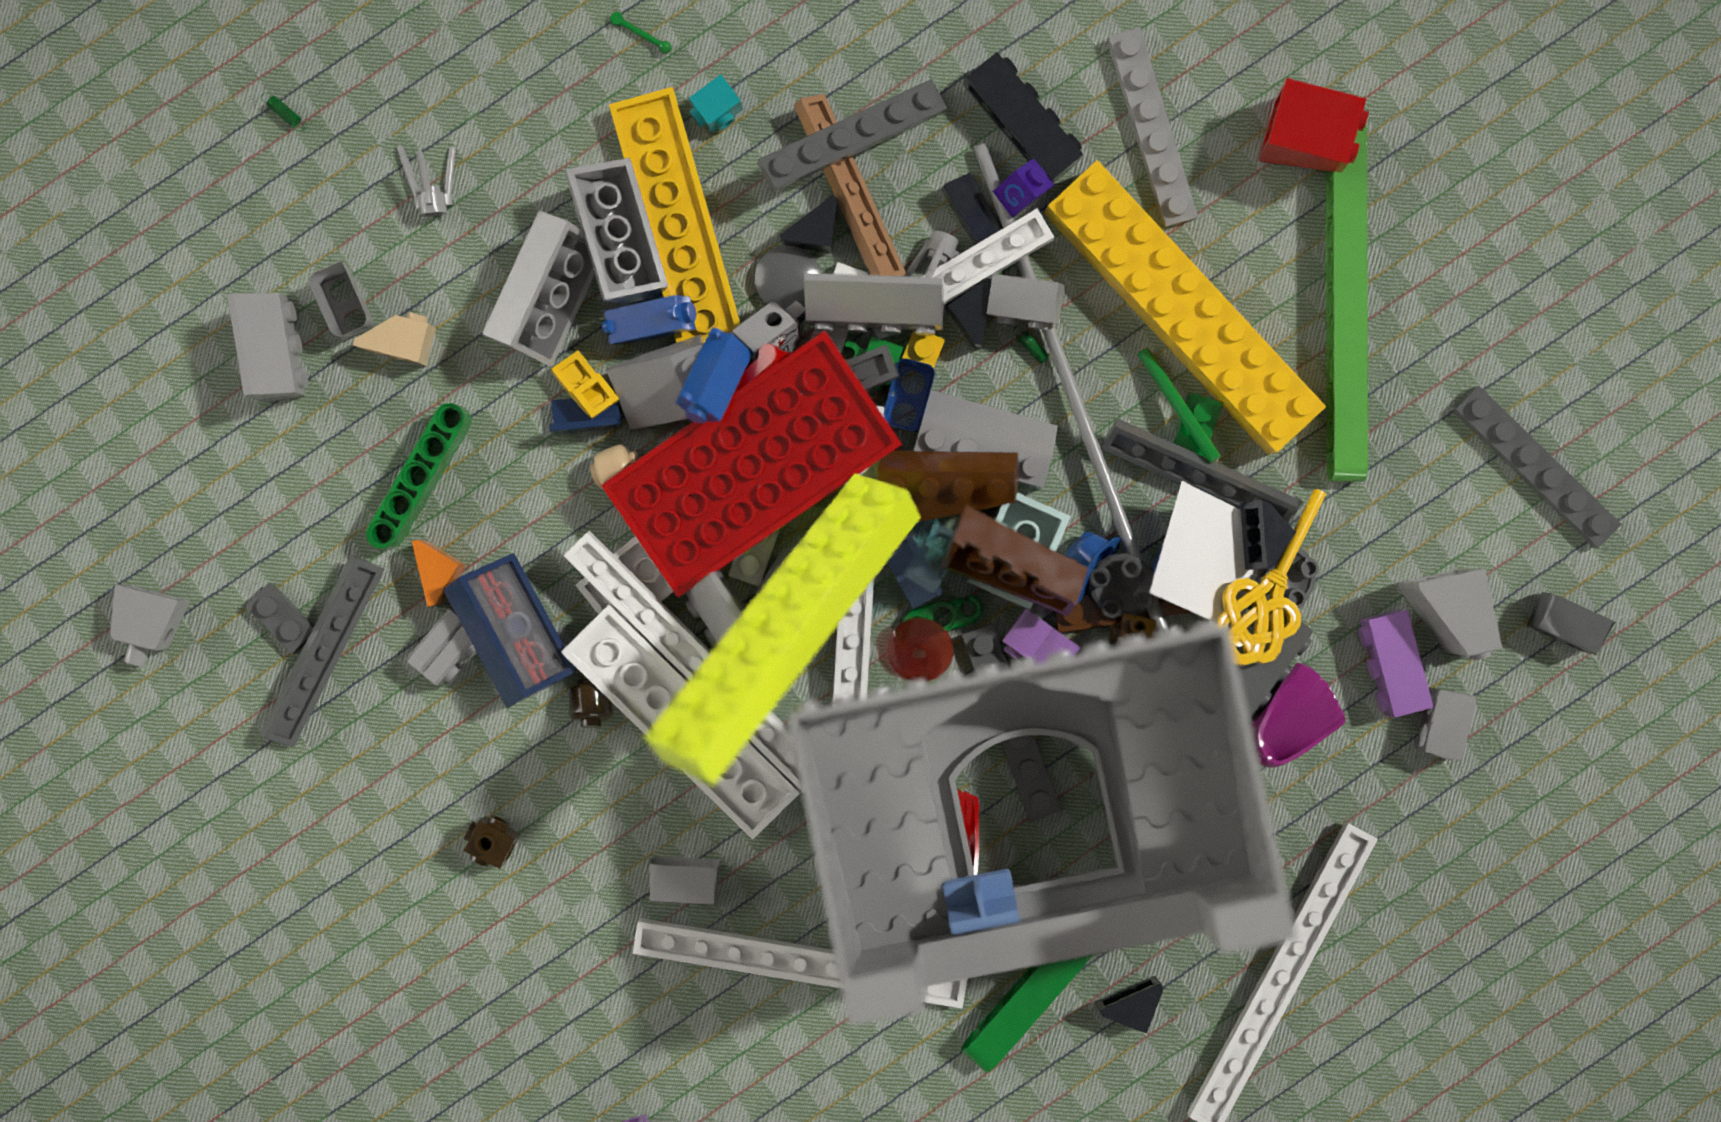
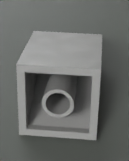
M1485 568L1458 569L1397 582L1403 596L1446 653L1458 654L1459 659L1481 660L1492 657L1491 651L1503 649Z

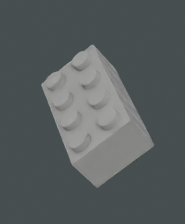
M540 210L538 211L485 326L483 335L528 358L549 367L553 366L595 275L583 231L567 220Z

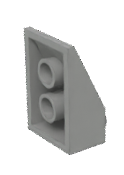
M701 334L606 368L631 430L688 419L685 415L686 412L675 402L704 345Z
M722 571L712 572L686 593L689 600L685 604L695 619L701 616L708 628L703 631L713 647L717 646L746 610Z

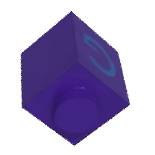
M1032 159L1014 171L992 192L1013 218L1031 206L1052 188L1054 184L1036 160Z

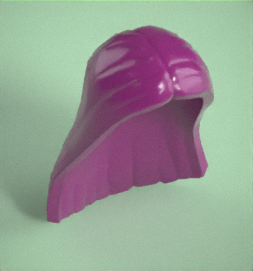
M1296 663L1267 707L1251 723L1250 727L1259 765L1269 768L1285 765L1312 749L1346 722L1344 712L1336 699V695L1332 692L1328 683L1310 666Z

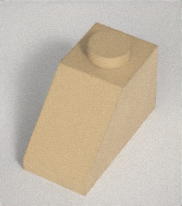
M408 312L407 317L395 315L355 338L353 346L365 351L426 366L436 328L427 323V317Z

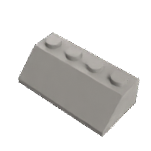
M625 158L566 169V178L603 302L628 304L658 297L668 287V283L631 159Z
M804 273L806 322L809 326H814V331L833 332L834 327H847V331L851 333H867L868 328H880L883 334L895 335L901 334V329L915 330L916 335L932 336L935 335V330L942 331L943 278Z
M931 390L913 451L1018 452L1019 484L1040 490L1044 488L1058 426Z

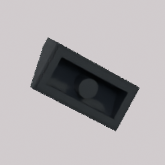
M971 173L942 185V192L974 246L1003 229Z

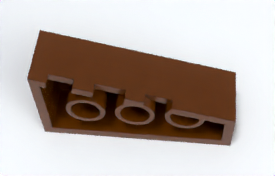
M892 451L880 461L878 481L908 490L921 517L918 522L961 514L966 505L974 510H981L1016 503L1019 486L1018 452Z
M967 505L952 533L940 566L943 569L1067 616L1078 602L1088 570L1087 567L1079 564L1076 560L1065 557Z

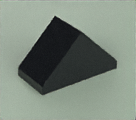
M830 196L780 234L783 245L831 253L838 207L835 196Z
M990 278L983 280L947 307L948 313L975 349H980L983 342L992 282Z
M1268 500L1240 503L1245 570L1273 568L1296 534L1295 530Z
M1153 976L1099 1000L1095 1004L1102 1017L1147 1034L1164 989L1158 978Z

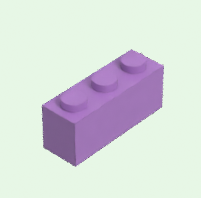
M1396 609L1359 619L1361 627L1358 628V635L1362 646L1367 647L1370 660H1367L1366 664L1368 673L1372 679H1375L1378 692L1375 693V699L1381 712L1384 711V715L1395 718L1433 708L1408 610Z

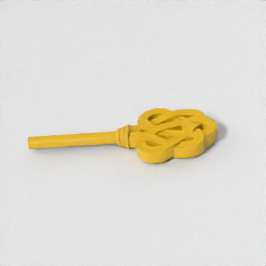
M1313 490L1294 528L1296 534L1280 556L1275 568L1270 569L1261 578L1259 584L1249 578L1234 580L1224 589L1221 598L1224 611L1221 612L1216 620L1218 627L1229 625L1230 627L1229 633L1237 666H1245L1252 663L1262 665L1274 661L1281 652L1284 639L1294 635L1301 625V613L1297 605L1287 597L1284 598L1288 583L1286 574L1326 496L1321 490ZM1271 589L1269 600L1267 601L1265 593ZM1238 591L1247 592L1245 595H1243L1236 601V595ZM1253 604L1252 609L1247 611L1244 615H1240L1241 611H1243L1249 605ZM1284 614H1285V616H1286V618H1287L1285 626H1284ZM1254 622L1253 634H1250L1247 627ZM1237 648H1241L1244 654H1240Z

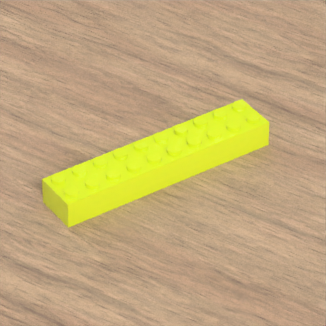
M859 474L852 476L644 735L646 741L663 762L711 786L715 785L921 518L908 490Z

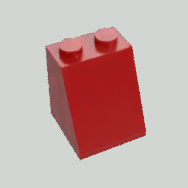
M1286 78L1275 98L1258 161L1342 173L1349 163L1354 164L1360 147L1359 143H1355L1358 130H1364L1369 111L1364 110L1367 98Z

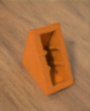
M426 540L412 541L427 607L442 605L447 597L443 589L459 577L466 564Z

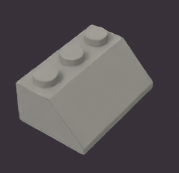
M279 293L227 294L244 396L266 403L306 396L304 387L308 385V378L304 367L300 365L299 354H302V343L299 335L295 334L293 321L297 320V313L294 303Z

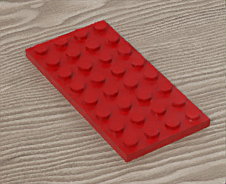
M823 331L736 391L721 421L704 422L703 424L690 423L603 483L601 487L675 595L680 597L714 571H718L840 488L854 474L862 473L903 444L827 332Z

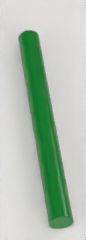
M1148 347L1141 350L1137 356L1209 463L1218 460L1221 457L1220 453Z

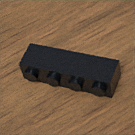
M996 52L966 77L964 87L1025 160L1029 162L1035 159L1052 183H1055L1080 161L1083 153L1080 151L1082 146L1073 134L1069 133L1067 135L1059 126L1061 122L1056 113L1050 108L1045 109L1037 100L1039 95L1035 88L1028 82L1024 84L1016 75L1018 70L1014 63L1008 57L1002 58Z

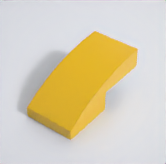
M579 350L551 368V373L591 419L619 401L618 396L601 374H596Z

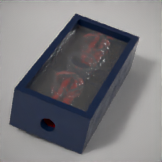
M515 553L462 575L443 589L506 708L533 696L577 672L576 667L561 653L565 646Z

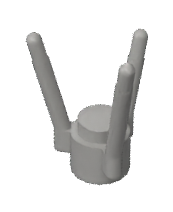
M398 145L397 150L415 199L416 210L420 211V216L432 217L447 214L446 206L453 205L451 191L455 165V147L451 146L449 148L444 192H441L440 186H430L422 151H417L416 153L422 187L419 190L404 147Z
M934 231L931 240H925L921 251L907 269V275L905 276L911 277L928 254L927 258L931 263L925 277H932L938 264L943 265L960 254L955 250L959 242L958 239L946 232ZM949 302L944 305L943 319L946 317Z

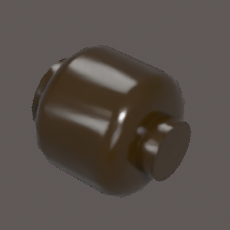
M588 678L577 680V685L569 690L570 718L575 721H581L582 728L601 727V721L611 718L613 713L612 702Z

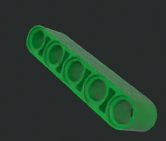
M445 403L434 413L367 527L366 538L373 547L378 549H394L399 547L404 541L471 427L472 417L464 407L454 403ZM452 411H458L460 422L456 427L450 428L447 425V416ZM440 439L443 443L442 453L433 457L430 453V445L433 441ZM423 468L426 473V479L423 484L417 486L413 481V474L417 469ZM404 496L409 502V508L401 515L396 509V503L399 498ZM385 525L389 526L392 531L391 539L387 543H383L379 537L380 529Z
M1093 954L1030 966L963 1043L961 1051L985 1073L992 1071L1087 964Z

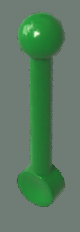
M620 12L612 13L610 20L614 26L625 27L659 47V51L663 54H668L671 51L672 47L668 41H660L624 20Z

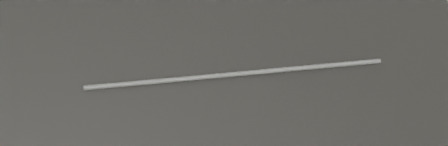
M983 143L973 149L1001 224L1005 228L1015 222V220L992 192L1001 183L987 146ZM1028 256L1016 262L1022 278L1037 279ZM1049 324L1048 330H1042L1124 550L1126 554L1136 556L1143 561L1054 325ZM1154 595L1153 603L1147 608L1150 619L1156 620L1155 632L1169 629L1157 596Z

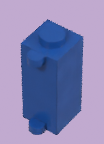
M673 295L604 311L606 321L602 322V330L605 334H608L610 344L628 345L696 330L694 322L696 320V309L689 296Z
M712 328L675 402L686 412V417L699 424L721 421L753 353L732 333H724L718 328Z

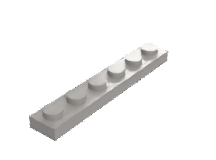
M1141 27L1108 36L1107 43L1163 227L1166 229L1196 220L1198 215Z

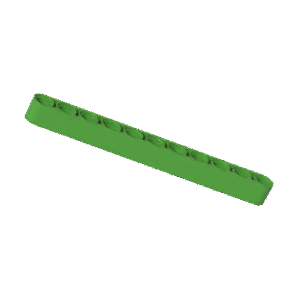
M1365 125L1363 131L1358 130L1355 143H1359L1360 147L1354 164L1349 163L1342 173L1326 171L1327 477L1330 482H1364L1368 473L1367 125Z

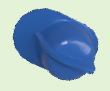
M1085 532L1068 549L1066 557L1072 558L1088 568L1077 603L1088 592L1090 575L1098 562L1110 555H1115L1121 544L1119 537L1109 541L1092 532Z

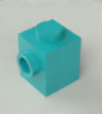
M722 74L689 97L692 109L689 111L690 115L700 128L706 125L711 133L716 129L722 131L729 127L735 121L734 116L743 110L741 100Z

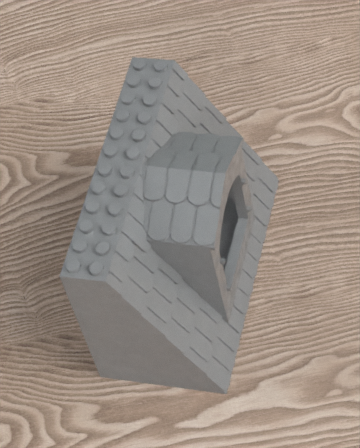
M1211 620L1190 625V633L1181 634L1180 627L1155 632V640L1144 642L1143 635L1118 640L1120 647L1108 649L1107 643L1104 642L1082 647L1084 653L1082 655L1071 657L1070 650L1048 654V662L1035 664L1034 657L1012 661V669L998 671L997 665L977 668V676L963 679L962 673L957 672L939 676L940 684L927 686L926 679L904 683L905 691L892 693L891 687H884L867 691V699L857 700L856 694L831 698L833 706L822 708L820 701L795 706L797 713L789 714L788 719L849 1026L923 1012L928 986L1167 939L1204 933L1221 953L1297 939L1228 625L1218 627L1217 620ZM1019 736H1055L1070 740L1092 751L1117 866L1013 886L1020 922L952 935L943 883L952 879L975 875L955 781L961 771L984 750L999 742Z

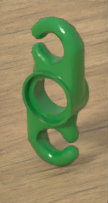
M972 594L967 595L966 600L975 607L974 613L970 616L964 615L961 611V607L964 604V599L961 597L954 601L937 602L912 609L902 619L903 632L912 639L918 637V632L910 626L913 618L922 619L924 625L920 633L923 636L931 632H946L976 623L983 613L982 602ZM939 607H946L952 613V620L946 626H938L933 621V613Z

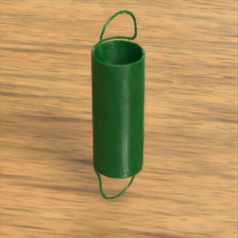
M272 95L267 100L266 106L296 129L300 122L303 121L299 115L276 96Z
M1027 331L1020 335L1021 337L1018 341L1041 364L1049 358L1050 354Z

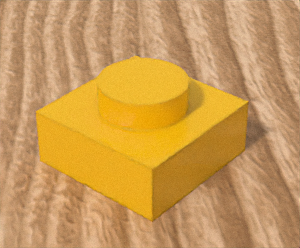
M913 330L902 359H912L929 364L934 368L945 339L935 335H916L915 330Z

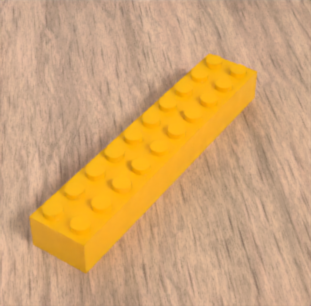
M1098 160L1047 206L1044 215L1217 401L1223 403L1222 407L1267 455L1277 453L1326 408L1323 402Z

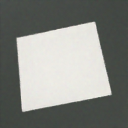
M1182 481L1149 593L1204 618L1216 620L1221 612L1224 611L1221 598L1225 587L1236 579L1249 578L1255 581L1256 569L1245 570L1241 510ZM1238 591L1236 595V601L1243 595H1245L1247 592ZM1247 608L1240 612L1241 616L1246 613Z

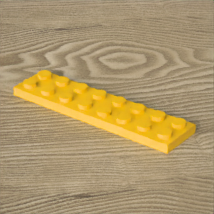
M673 86L609 104L624 159H631L668 283V287L662 292L663 297L673 295L689 296L696 309V320L694 321L696 330L674 334L676 343L700 334L705 343L712 328H718L724 333L733 334V330L741 323Z

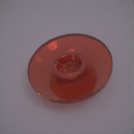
M912 618L900 623L891 633L887 644V656L893 669L903 678L910 681L926 679L927 682L938 678L948 669L953 657V643L949 633L939 623L927 618ZM917 649L923 650L925 657L916 658L913 652Z

